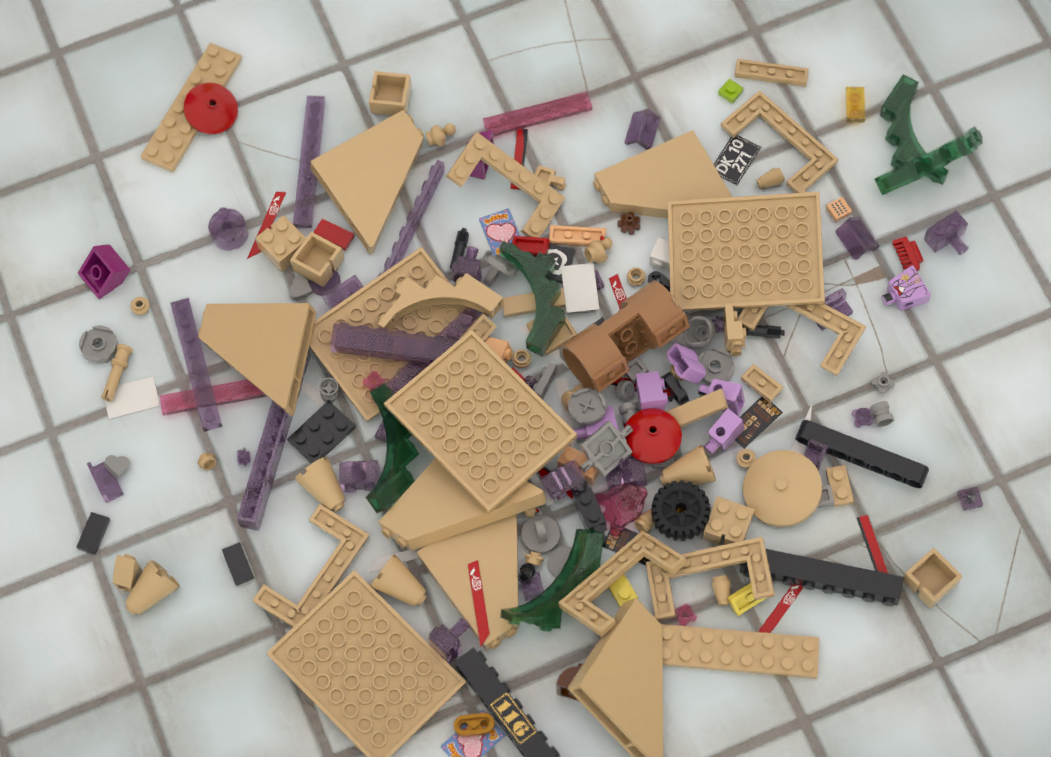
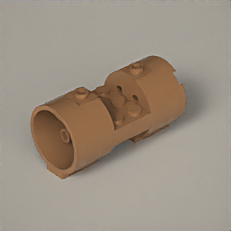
M650 282L624 300L620 305L621 309L601 325L591 324L560 347L561 354L576 379L586 388H592V390L601 392L630 371L627 363L639 357L650 348L663 347L688 329L690 325L687 316L680 306H676L671 298L672 294L659 282Z

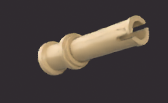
M117 344L116 355L111 360L112 369L101 395L103 400L108 401L109 398V402L113 401L122 372L128 367V358L133 353V349L124 344Z

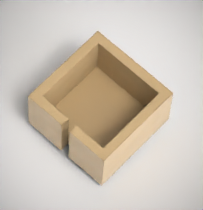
M374 71L369 97L370 112L372 114L393 116L404 110L407 114L412 89L411 76L409 74Z
M284 215L271 225V230L267 228L255 238L258 248L281 272L291 265L290 259L306 239Z
M310 232L292 256L290 262L293 271L325 287L333 276L332 270L336 272L345 258L341 247Z
M717 496L709 521L704 529L703 539L719 545L722 535L725 536L724 545L744 541L755 509Z
M933 548L904 574L903 582L914 593L918 591V597L931 609L960 583L963 576Z

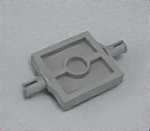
M607 421L583 441L579 447L585 453L587 461L579 466L582 469L581 471L585 473L593 466L601 476H606L633 451L628 446L625 437L633 431L631 426L627 425L619 431L610 421Z

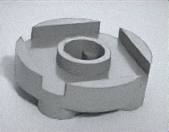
M106 326L92 327L93 329L88 332L86 330L79 340L80 350L84 358L90 362L107 363L111 361L117 352V337ZM102 341L103 345L101 347L97 348L94 345L95 343Z
M712 348V350H705L699 355L698 362L704 366L706 376L702 379L704 383L711 385L713 379L729 381L732 378L735 364L729 352L721 348ZM715 363H718V367L720 369L713 370L710 365H715Z

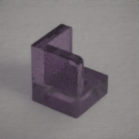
M813 439L809 440L804 456L816 466L818 471L826 456L828 446Z
M535 572V577L531 578L528 583H526V580L524 584L520 582L525 601L544 597V589L539 572Z

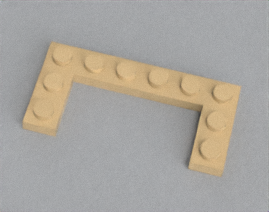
M760 90L721 123V128L734 138L760 116L810 161L786 182V185L795 193H800L802 189L806 191L834 167L839 160Z
M478 132L474 133L446 177L461 188L478 162L482 160L539 202L520 232L527 237L540 238L565 197Z
M826 304L786 306L838 334V337L820 365V368L838 376L864 333L866 326ZM768 307L744 308L737 321H742L743 326L754 331Z
M321 504L314 511L309 522L341 542L299 603L296 605L265 584L252 600L253 603L291 627H294L333 591L369 538L368 533Z
M641 531L559 601V607L603 637L616 625V621L593 605L591 602L643 557H646L672 575L687 563L686 558L650 534Z
M763 537L680 554L686 558L687 563L674 575L652 561L646 562L657 621L676 617L670 583L671 578L747 562L755 600L775 596Z

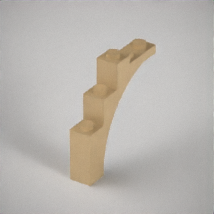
M467 273L463 277L458 278L455 287L436 275L426 283L425 289L406 277L404 281H400L395 288L397 299L391 303L388 312L380 316L378 327L379 331L386 335L393 325L405 315L424 307L443 304L472 308L493 319L504 305L503 297Z

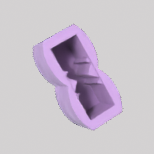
M675 343L667 351V358L674 365L675 372L680 378L698 384L706 376L705 368L698 362V356L693 349Z

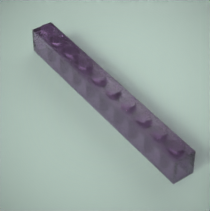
M308 349V353H307V358H306V363H305L304 372H303V376H302V381H301V385H300V390H301V387H302V384H303V380H304V377H305V374H306V370H307V367H308V363H309V360H310V357H311V354H310L309 349ZM273 401L237 516L240 527L259 531L293 418V416L287 414Z

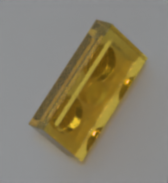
M846 87V122H865L864 87Z

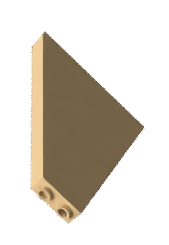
M404 110L310 161L311 171L370 255L373 254L423 146V132L420 128H416L413 118L410 114L407 115Z
M693 130L594 173L593 186L596 191H600L604 206H608L612 212H632L636 215L668 218V201L732 197Z
M309 303L206 304L198 338L287 414L294 416L316 317L314 308Z
M435 458L380 519L379 524L382 529L381 533L385 537L393 538L402 548L407 547L413 551L545 504L547 500L543 490L526 481L491 513H488Z
M517 514L432 543L417 551L420 562L479 641L467 565L478 560L490 632L482 645L486 651L490 648L492 650L497 648L504 638H511L518 632Z
M634 598L622 604L614 616L616 625L599 639L567 689L632 757H663L662 625L637 598Z

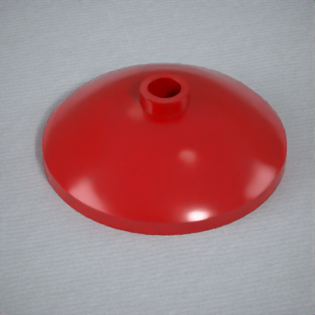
M199 84L188 92L184 100L183 110L186 120L194 129L208 135L221 134L230 129L236 121L238 115L237 101L234 95L220 84ZM210 102H214L215 106H211Z
M656 408L640 410L633 414L625 424V427L630 425L633 429L625 437L628 446L633 451L630 455L640 462L647 464L665 462L672 458L680 448L682 440L680 425L670 413ZM650 429H655L656 432H655V433H651L649 430H650Z

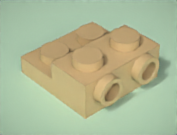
M725 304L723 315L725 350L731 356H740L742 354V347H745L746 328H742V321H737V311H733V304Z

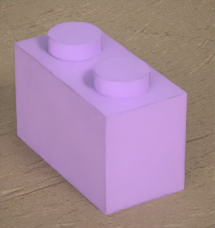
M659 371L636 374V388L641 410L656 408L665 411V404H668L667 393H663L665 383L664 378L660 379Z

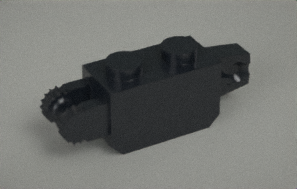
M584 477L580 478V484L583 487V490L577 492L573 481L568 483L573 495L574 506L586 533L590 536L595 535L599 545L607 542L604 533L607 530L606 520L592 488H589Z

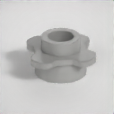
M881 372L880 376L872 379V384L875 385V388L880 393H885L895 386V381L889 378L887 372Z

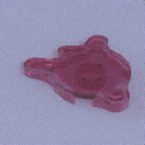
M620 484L608 493L595 494L598 504L606 507L603 515L605 520L610 523V534L612 536H620L623 528L627 524L634 522L642 514L647 497L645 487Z

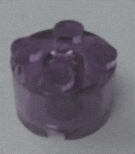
M222 207L209 220L208 230L218 248L231 251L242 247L246 243L249 236L248 227L243 215L237 210Z

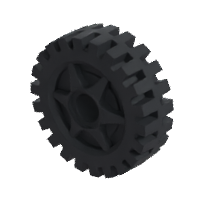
M680 480V483L672 481L671 484L667 483L654 496L651 506L652 521L656 529L658 528L661 534L664 533L668 539L672 537L675 541L678 539L686 541L687 538L691 540L694 536L700 535L701 531H704L709 521L710 503L708 496L705 495L703 489L700 490L698 485L694 486L689 481L688 483H684V480ZM683 508L686 512L680 514L676 512V509Z

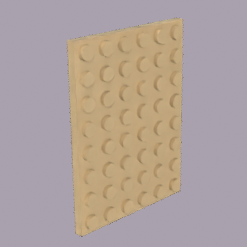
M820 192L668 201L670 293L676 306H680L682 311L724 309L725 304H733L734 309L825 303Z
M422 247L314 321L309 348L332 378L337 381L338 386L366 422H369L387 408L384 403L453 346L477 319L473 311L465 306L433 305L405 315L393 325L386 335L379 331L378 320L383 313L386 314L391 303L397 299L395 288L400 281H404L408 277L425 289L426 283L438 275L450 283ZM393 343H399L403 346L404 351L401 355L395 356L390 353L391 348L398 349V344H395L396 346L393 347ZM408 345L415 347L412 355L414 358L405 357L407 356ZM420 346L427 349L424 359H419Z
M473 330L469 331L384 403L385 407L488 513H491L577 438V433Z
M355 570L266 652L267 656L366 757H392L467 683Z

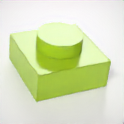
M729 78L718 90V95L733 104L742 94L744 88Z

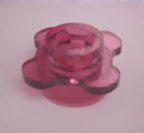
M372 371L367 378L363 379V385L367 386L373 394L377 393L378 389L386 384L385 379H382L377 371Z
M684 604L679 609H675L676 618L680 626H686L687 623L695 621L697 618L689 604Z

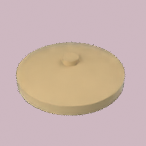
M777 450L759 457L749 467L743 482V495L747 507L755 509L754 516L761 522L773 527H792L807 520L818 508L822 498V481L816 466L807 457L790 450Z

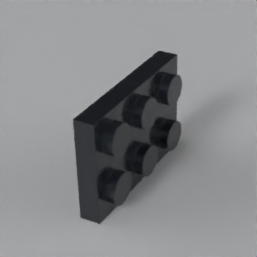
M328 400L288 437L287 441L312 464L331 452L356 426Z

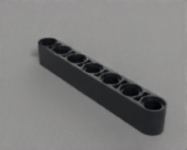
M809 420L801 422L795 437L796 441L803 445L914 488L923 487L929 472V468L919 462Z

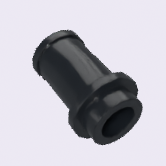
M530 563L523 564L518 574L519 582L524 584L526 580V583H528L536 573L535 567Z

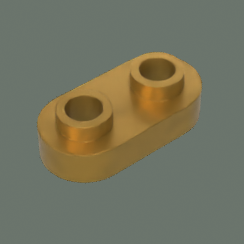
M488 713L461 715L454 721V730L460 737L488 735L495 727L494 719ZM483 722L488 723L486 728L481 727ZM463 724L468 725L466 730H462L460 727Z

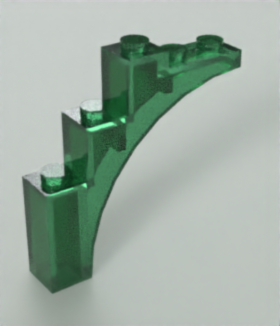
M903 74L883 103L879 115L886 121L893 122L887 130L885 138L890 145L898 147L890 165L896 170L905 173L911 168L916 173L930 178L931 181L943 185L949 170L939 165L925 152L912 128L910 107L917 92L919 82Z
M974 126L925 154L880 174L875 178V182L881 194H887L919 180L926 174L972 153L983 143L982 135Z
M503 241L499 246L500 255L513 263L523 273L535 296L536 315L532 329L526 339V349L543 357L566 321L564 311L560 307H553L561 295V286L554 280L549 281L556 269V260L551 255L541 252L535 258L530 252H524L513 243L508 244Z
M385 383L370 391L383 418L387 443L386 459L381 476L372 491L365 497L376 513L388 509L413 484L415 480L406 469V466L419 455L415 445L409 440L412 434L384 405L393 396L392 391Z
M576 529L569 557L552 584L540 595L525 604L514 608L501 609V618L508 620V623L512 625H520V622L534 624L540 627L541 631L546 632L560 628L562 609L559 607L558 602L600 567L604 533L594 529Z

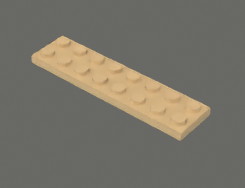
M209 43L141 154L142 160L174 173L198 133L188 123L184 115L183 105L186 95L193 87L202 83H217L226 87L242 60L240 54ZM210 102V105H211V106H214L215 103H214V102Z
M661 624L663 666L814 679L818 677L819 637Z

